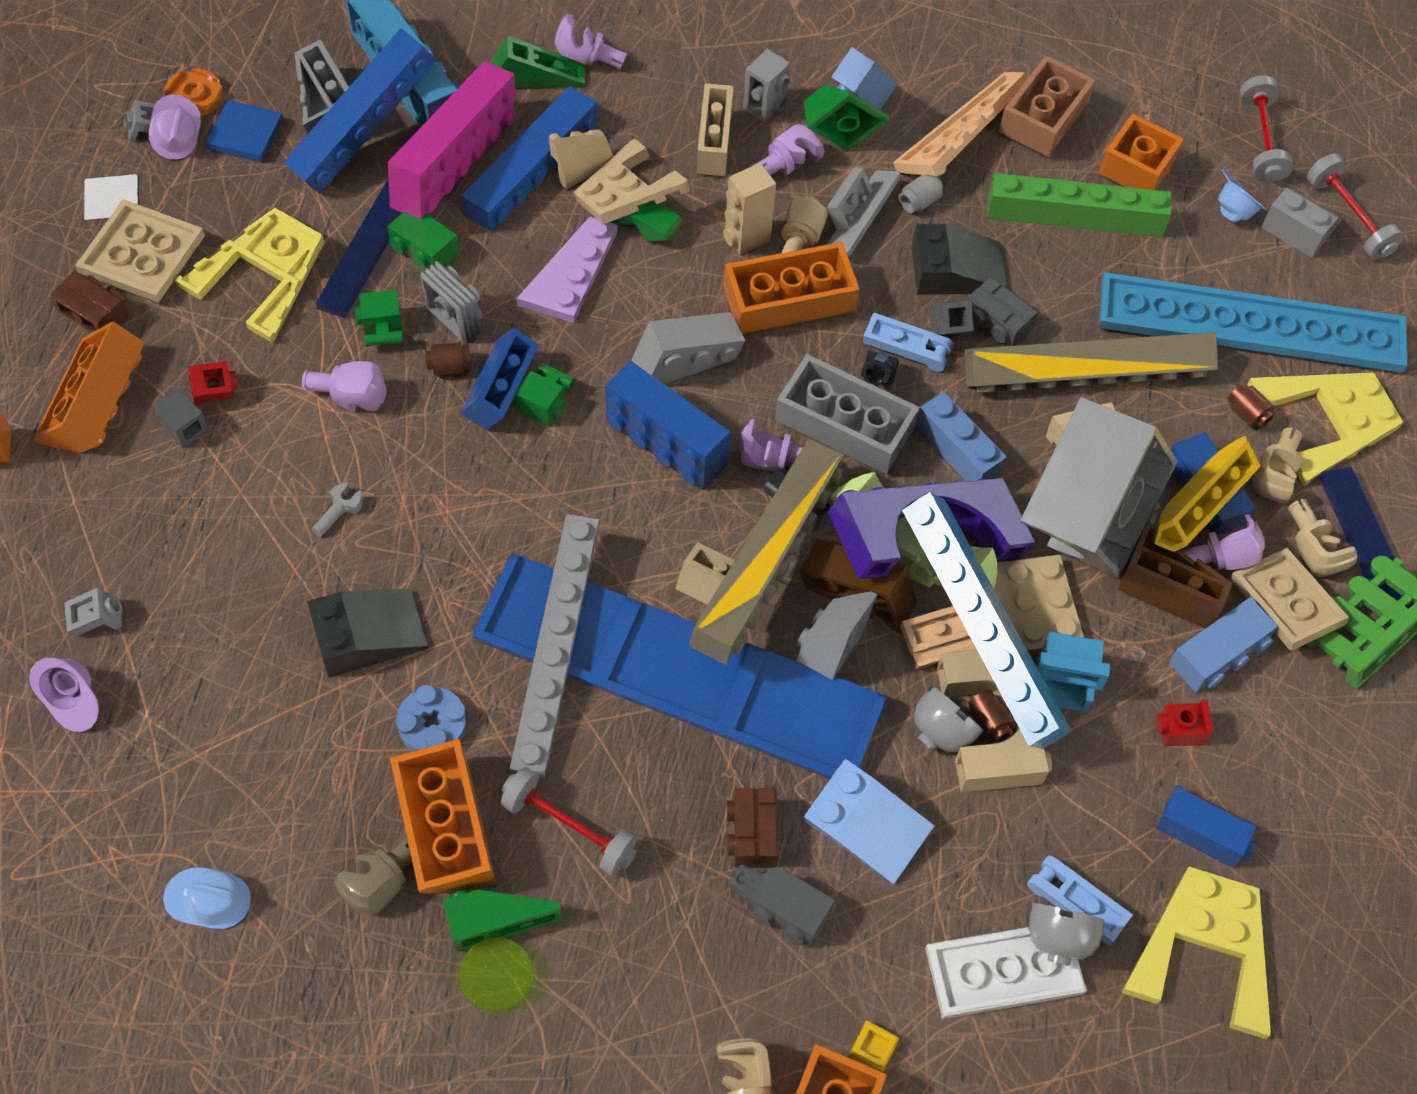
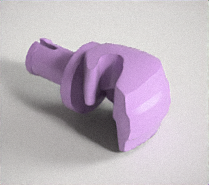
M566 14L562 18L555 35V45L557 51L562 56L590 66L593 61L596 62L598 59L616 67L618 70L621 69L627 54L626 52L604 44V40H602L604 34L598 32L594 41L589 27L584 31V42L579 43L574 35V15Z
M797 124L774 139L773 143L768 147L769 156L758 163L762 164L770 176L777 171L788 175L794 171V163L804 164L805 155L814 163L819 162L824 155V147L810 129L805 125Z
M354 361L336 365L331 374L305 370L302 376L303 390L329 392L334 403H338L351 412H355L356 405L367 411H377L381 404L384 403L387 395L382 370L373 362Z
M753 419L743 428L739 437V450L741 452V462L747 467L765 471L784 469V465L788 466V463L793 464L803 448L802 446L794 445L793 441H790L791 434L785 433L782 441L773 434L756 429L754 427L755 420Z
M1249 514L1244 515L1246 529L1232 533L1221 541L1218 540L1215 531L1208 533L1209 540H1206V544L1181 551L1194 561L1199 558L1205 564L1210 562L1213 565L1216 564L1218 570L1224 568L1226 570L1242 569L1255 565L1262 560L1265 538L1258 524Z

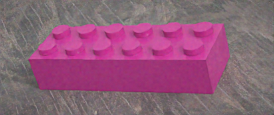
M484 61L388 161L391 208L402 213L406 212L419 219H422L425 213L428 214L436 209L438 202L444 195L452 191L454 184L461 177L467 175L476 160H480L485 150L498 140L500 134L507 126L510 127L514 122L516 111L514 110V98L516 96V88L514 87L515 74Z

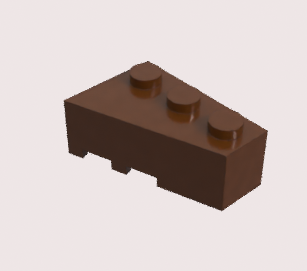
M1148 521L1117 590L1203 628H1207L1217 620L1221 613L1232 583L1199 558L1194 561L1181 550L1173 552L1155 545L1156 526Z
M817 539L800 568L806 589L831 601L836 598L870 591L876 593L877 597L869 619L872 620L876 615L893 623L891 629L900 634L902 632L901 622L909 619L917 604L907 565L900 560L887 576L858 579L842 544L835 541L827 542Z

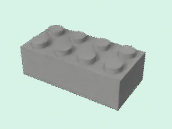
M806 354L777 399L775 421L888 474L915 428L920 407Z

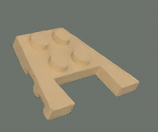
M634 138L573 193L580 205L602 224H606L639 211L638 205L651 200L658 204L666 201L665 195L679 190L680 194L689 192L691 188L688 180L675 170L649 186L630 171L631 168L650 158L647 148Z

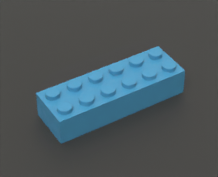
M345 0L351 34L371 61L400 28L423 45L433 56L428 44H423L420 41L415 27L412 24L408 25L399 6L395 7L391 0ZM440 61L435 62L401 102L421 128L459 86L454 80L450 81L447 77L443 64Z

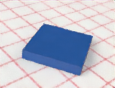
M227 100L205 142L208 150L263 162L284 120L282 112Z

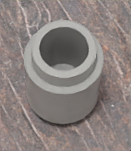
M921 175L903 187L902 192L899 194V202L903 209L910 214L920 212L942 197L943 184L939 177Z

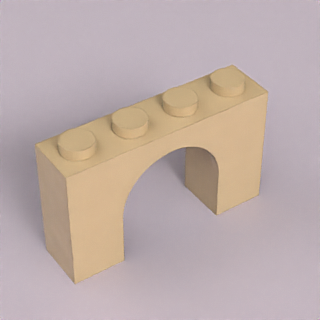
M977 649L941 653L937 671L941 692L945 696L977 695L980 692L991 690L994 695H999L1007 706ZM1017 723L1016 733L1008 740L996 744L960 747L955 758L961 793L1042 785L1048 773L1052 770V760L1049 751H1045L1044 748L1040 749L1029 746Z

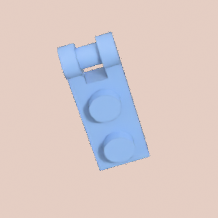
M873 313L862 341L864 344L926 364L929 369L936 372L944 370L947 363L945 357L951 353L953 348L952 340L947 337L877 313ZM928 346L933 348L934 352L926 349V347Z
M1047 856L1041 864L1042 870L1039 874H1034L1027 882L1028 888L1036 895L1046 898L1056 907L1061 908V910L1076 911L1103 919L1104 931L1101 940L1111 946L1133 914L1055 857ZM1053 878H1058L1063 882L1059 889L1050 883Z

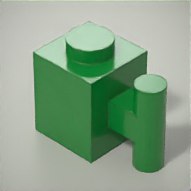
M397 290L359 294L360 306L355 307L357 326L363 325L365 346L403 343Z
M541 363L537 373L530 371L515 393L516 411L549 427L555 417L559 418L566 408L564 387L569 390L572 389L576 379L545 363Z

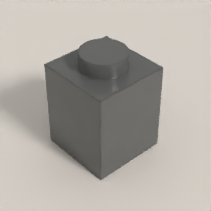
M971 300L929 304L933 333L951 334L974 331Z
M179 389L163 397L158 404L152 407L159 425L182 448L208 431L202 412Z

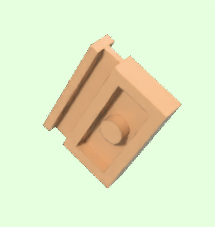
M954 606L902 621L900 624L909 652L914 658L916 670L937 664L943 652L977 649Z

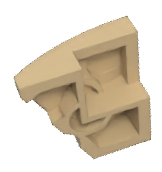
M600 129L589 130L586 133L575 131L571 132L570 137L562 138L557 133L549 135L551 156L558 163L559 181L566 190L591 177L613 157L609 143Z

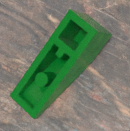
M510 36L505 38L493 56V65L515 74L514 86L518 88H568L569 86L572 88H583L585 85L584 64Z
M462 889L452 893L449 896L450 898L443 900L456 952L562 920L560 903L555 901L479 889L475 891Z

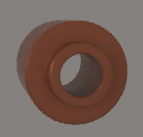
M461 342L431 344V351H425L427 370H433L434 376L464 373V370L471 369L469 344L461 345Z
M1242 383L1227 398V401L1231 404L1230 408L1252 429L1257 426L1260 428L1265 427L1274 417L1272 412L1275 406L1254 386Z
M986 690L975 695L969 701L970 715L983 730L982 734L986 741L1001 743L1013 735L1016 722L999 695H994L991 690Z

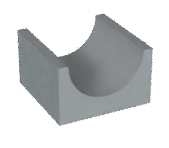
M1080 397L1020 521L1051 536L1047 544L1049 549L1120 579L1176 466L1177 460L1157 427Z

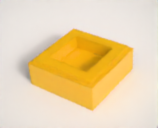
M866 1020L849 1056L864 1065L883 1072L900 1038Z

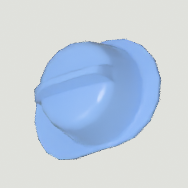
M1222 169L1227 182L1218 197V201L1221 204L1220 209L1224 217L1232 222L1246 221L1260 209L1267 210L1255 200L1252 194L1236 177L1226 169Z
M189 868L179 872L170 880L165 888L163 901L166 911L173 919L210 929H226L235 926L244 919L250 909L251 895L244 881L231 873L207 868Z

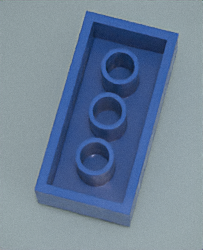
M631 360L605 385L606 420L609 425L616 431H622L631 437L632 441L639 448H646L653 453L661 464L675 469L687 483L695 484L704 490L728 465L730 431Z

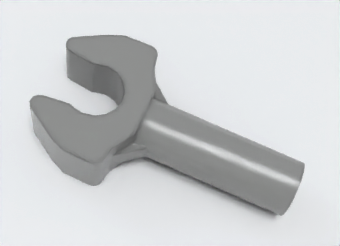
M348 482L334 486L330 491L333 505L312 527V531L317 536L322 537L343 513L357 514L363 505L361 490L357 491L351 499L344 500L343 498L350 492Z

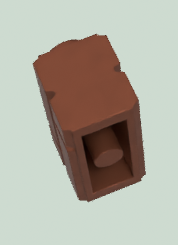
M73 271L64 280L63 284H60L51 292L50 297L56 310L90 332H94L113 321L121 326L128 319L129 313L125 306V298L114 289L110 291L104 289L101 283L91 275L84 277L78 272Z
M734 789L733 800H727V822H734V834H727V856H734V867L736 868L740 865L748 868L777 867L779 860L777 789Z

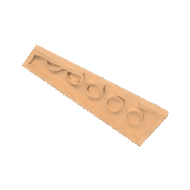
M1004 72L895 160L893 164L896 171L911 175L919 174L934 177L945 173L946 166L1011 101L1027 80L1026 73Z

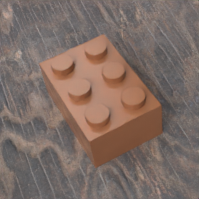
M1045 55L1005 107L999 133L1049 157L1089 104L1096 80Z

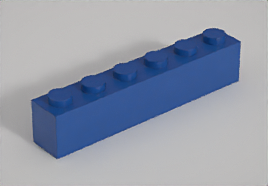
M400 28L283 163L320 194L351 160L360 147L369 140L381 123L390 116L391 112L403 98L410 93L417 82L430 70L431 66L436 62L435 58L423 45Z
M569 86L461 195L463 215L490 231L499 223H503L517 204H522L528 193L535 186H539L543 182L545 176L553 167L558 166L557 161L551 156L549 135L557 133L562 138L570 137L571 132L580 131L581 133H586L589 130H594L599 120L597 101Z

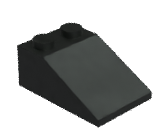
M916 224L911 247L917 295L972 294L989 277L1007 289L1000 241L948 224Z
M411 589L338 592L307 601L328 677L428 649Z

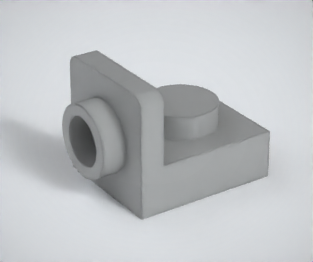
M134 100L131 111L125 112L123 125L124 129H128L130 141L136 140L139 131L149 133L155 104Z
M99 588L64 602L66 627L69 634L78 636L103 624L115 630L122 627V606L119 598Z

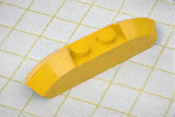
M1246 435L1217 452L1170 500L1161 513L1154 536L1155 545L1173 552L1186 547L1261 467Z

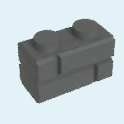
M991 277L968 298L972 304L973 324L983 326L991 332L992 337L997 342L1005 343L1008 346H1015L1021 341L1022 337H1025L1033 329L1039 313Z

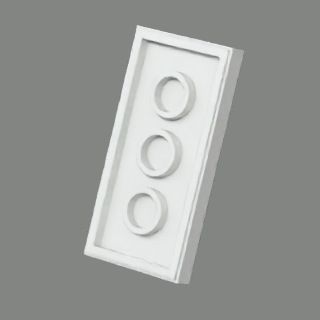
M1028 927L927 944L925 947L942 1019L1080 996L1087 992L1079 961L1071 959L1070 966L1047 961L1048 953L1036 948L1031 941Z

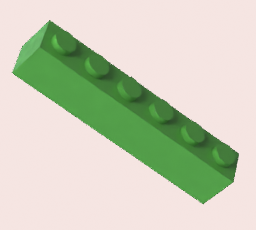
M994 173L988 194L987 219L1163 237L1171 217V192Z

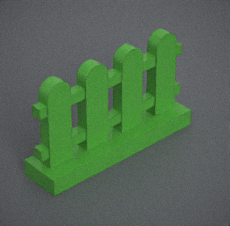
M1386 556L1375 557L1371 562V572L1376 577L1371 581L1362 576L1353 577L1349 581L1348 591L1353 597L1348 602L1341 597H1332L1349 617L1347 624L1343 627L1358 637L1355 641L1351 643L1334 630L1307 643L1311 648H1314L1316 645L1335 658L1333 665L1338 669L1345 666L1347 668L1346 681L1356 689L1417 634V578L1402 568L1403 561L1397 557L1393 561ZM1386 583L1403 597L1397 601L1381 590L1380 587ZM1364 604L1379 615L1380 618L1374 622L1356 608ZM1390 623L1391 626L1385 630L1384 628ZM1367 644L1368 647L1362 651L1361 649Z

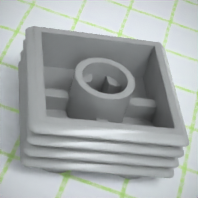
M435 261V265H431L430 269L426 268L425 272H421L420 276L427 309L462 342L467 343V339H472V335L477 336V332L482 330L480 319L483 318V314L477 304V301L480 300L477 290L470 284L465 286L460 281V277L453 267H445L438 261Z

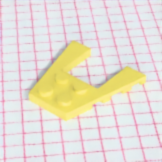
M277 208L272 209L245 228V234L235 241L228 240L221 245L222 250L209 259L204 257L194 265L195 269L184 277L179 275L174 279L179 288L202 300L240 257L280 280L281 283L245 322L249 330L271 343L275 341L325 242L322 234Z
M1374 372L1251 378L1247 384L1248 386H1254L1274 406L1316 395L1340 436L1341 440L1298 452L1302 461L1296 474L1303 486L1308 485L1311 480L1319 475H1324L1345 459L1349 460L1368 445L1372 446L1390 435L1403 424V420Z
M1188 867L1143 953L1140 955L1127 983L1124 985L1122 993L1155 1004L1161 1001L1175 937L1242 959L1230 1028L1267 1039L1271 1034L1259 888Z

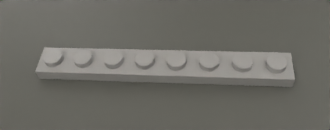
M566 514L510 764L511 773H517L521 768L527 767L537 773L539 778H545L599 530V519Z

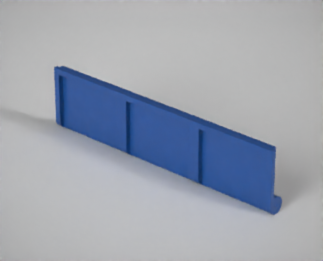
M512 553L504 566L472 637L480 643L533 663L554 568ZM587 581L567 677L828 779L832 778L844 759H847L858 768L860 767L881 713L886 710V695L836 676L831 680L797 661L747 642L739 655L733 653L727 665L689 647L693 628L696 625L695 622Z

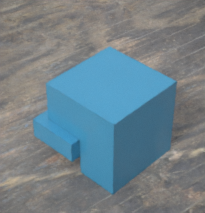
M1049 631L1036 662V667L1059 708L1088 713L1094 702V691L1102 690L1109 677L1110 664L1102 662L1104 641Z

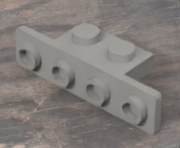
M853 167L827 206L829 215L836 228L835 233L827 244L843 242L849 257L901 179L900 172L877 170L868 180L864 168Z

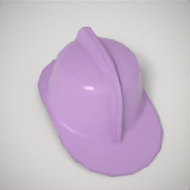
M171 94L163 96L156 102L149 127V141L152 148L160 156L179 160L193 152L197 143L201 120L197 106L190 99L182 95Z
M56 657L43 658L33 665L29 676L31 688L53 717L64 728L73 732H83L92 728L98 719L99 705L91 689L92 681L87 668L77 660L71 658L59 659Z

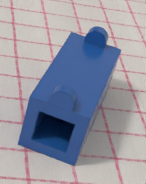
M1177 784L1155 828L1231 868H1234L1241 858L1247 861L1256 844V841L1251 839L1256 828L1255 824L1251 821L1245 822L1184 791V787Z

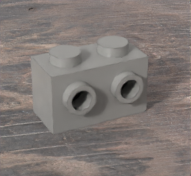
M766 49L746 68L744 110L763 122H767L777 111L780 112L785 108L788 102L787 89L790 82V62Z

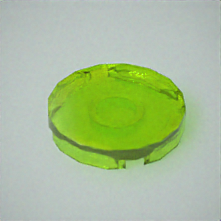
M500 937L485 939L472 946L463 957L459 968L460 988L466 999L479 1011L491 1014L508 1012L515 1008L529 994L533 982L532 964L525 950L514 941Z

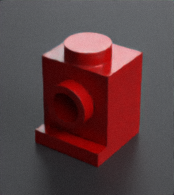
M227 361L188 366V378L194 405L232 399L233 390L238 389L235 370L229 371ZM210 382H216L220 387L208 388L207 385Z
M1201 700L1200 703L1165 704L1160 714H1157L1156 729L1159 735L1162 734L1164 747L1199 746L1207 743L1214 732L1208 700Z

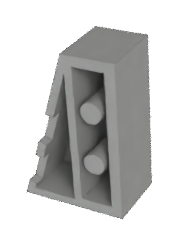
M321 40L295 52L297 78L301 91L300 103L303 109L302 121L307 134L349 88Z
M731 312L649 321L631 361L665 384L734 361L745 339Z

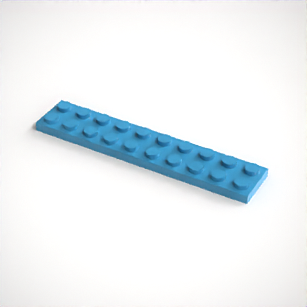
M1104 272L1102 277L1098 328L1150 336L1216 332L1218 346L1402 373L1407 367L1406 316Z

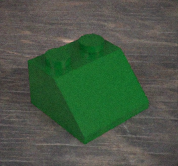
M826 85L804 100L807 128L846 151L852 149L890 120L889 115L853 93Z

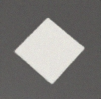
M137 174L85 179L84 219L110 218L123 199L138 204Z

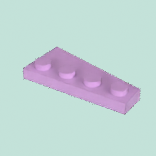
M589 217L517 297V306L574 323L618 233L617 225L609 222L602 224L598 219Z

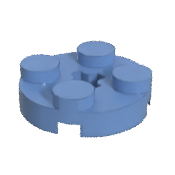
M430 685L420 686L416 692L410 694L400 705L396 719V726L404 745L411 751H416L456 739L461 741L467 727L465 707L460 699L449 690ZM437 715L440 724L438 726L432 724L429 728L425 727L426 722L424 718Z

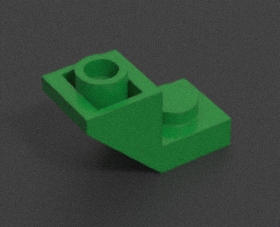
M651 200L638 205L639 211L612 222L616 225L636 224L646 242L659 240L664 242L674 236L676 228L683 220L678 214Z

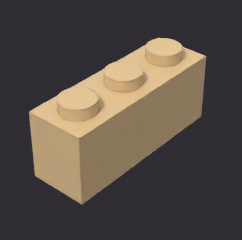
M705 83L696 174L726 176L734 86Z
M761 163L733 174L728 179V191H726L727 208L725 211L726 223L723 234L727 244L733 246L739 255L771 241L776 183Z
M697 542L684 560L675 589L708 605L735 560ZM777 580L773 584L776 586V590L768 605L762 603L759 608L762 614L755 628L764 633L777 614L787 585Z

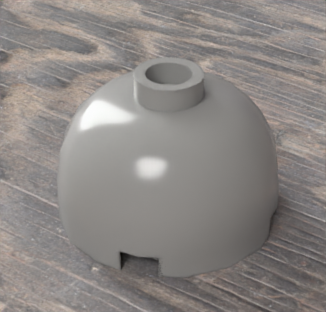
M931 686L916 705L914 722L921 732L917 738L931 751L938 747L945 752H958L960 747L970 746L983 732L969 716L967 717L953 701L935 687Z
M1033 903L1029 915L1028 930L1031 941L1036 948L1048 953L1047 961L1070 966L1071 959H1085L1091 956L1099 947L1104 931V920L1076 911L1070 912L1061 910L1059 907Z

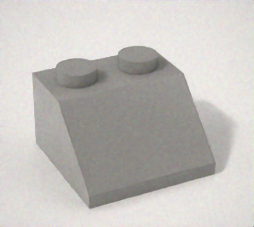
M1286 187L1271 205L1261 228L1312 258L1341 223L1342 218L1297 191Z
M870 591L836 598L830 602L825 610L820 608L812 620V628L806 627L798 639L797 646L801 647L796 661L833 680L860 641L877 594Z

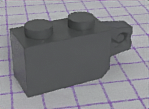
M740 865L729 882V887L749 903L748 910L752 912L751 915L756 921L766 926L772 924L781 929L783 935L791 942L798 945L804 943L811 947L830 915L835 901L833 898L780 867L769 868L763 874Z

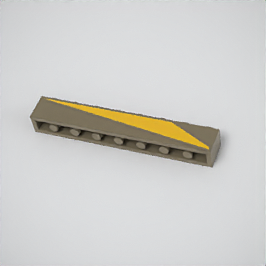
M1216 332L966 349L967 387L976 386V392L995 391V385L1007 384V390L1026 389L1025 383L1037 382V388L1056 387V381L1067 380L1068 386L1087 385L1086 379L1098 378V384L1117 383L1118 376H1128V382L1147 381L1148 374H1158V380L1177 379V372H1188V378L1207 377V370H1218Z
M812 439L807 440L693 628L689 647L727 665L733 653L736 655L741 653L747 640V636L744 635L748 628L754 630L762 614V611L759 610L762 603L766 605L770 603L776 590V586L773 585L776 579H784L791 564L787 560L790 555L797 556L805 539L801 536L804 531L810 533L818 518L815 512L818 508L823 510L831 496V492L828 490L831 485L834 487L838 486L844 473V469L840 468L844 454Z

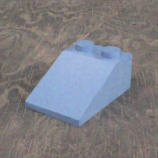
M844 759L804 816L810 826L893 885L934 828V825L847 759Z

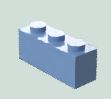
M851 47L832 75V78L839 83L838 89L853 93L881 110L897 86L874 61Z
M942 392L920 407L915 429L965 481H976L981 478L998 479L1001 477L1007 456L945 392Z
M1249 597L1177 648L1169 664L1195 693L1205 686L1212 689L1224 679L1225 675L1223 673L1230 668L1233 671L1240 669L1250 659L1248 657L1249 654L1254 651L1260 654L1274 642L1271 636L1278 625Z

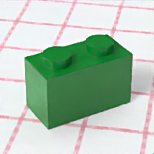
M403 212L388 225L391 247L397 253H403L408 256L422 270L430 269L431 265H435V261L446 266L459 254L457 234L426 213L422 219Z

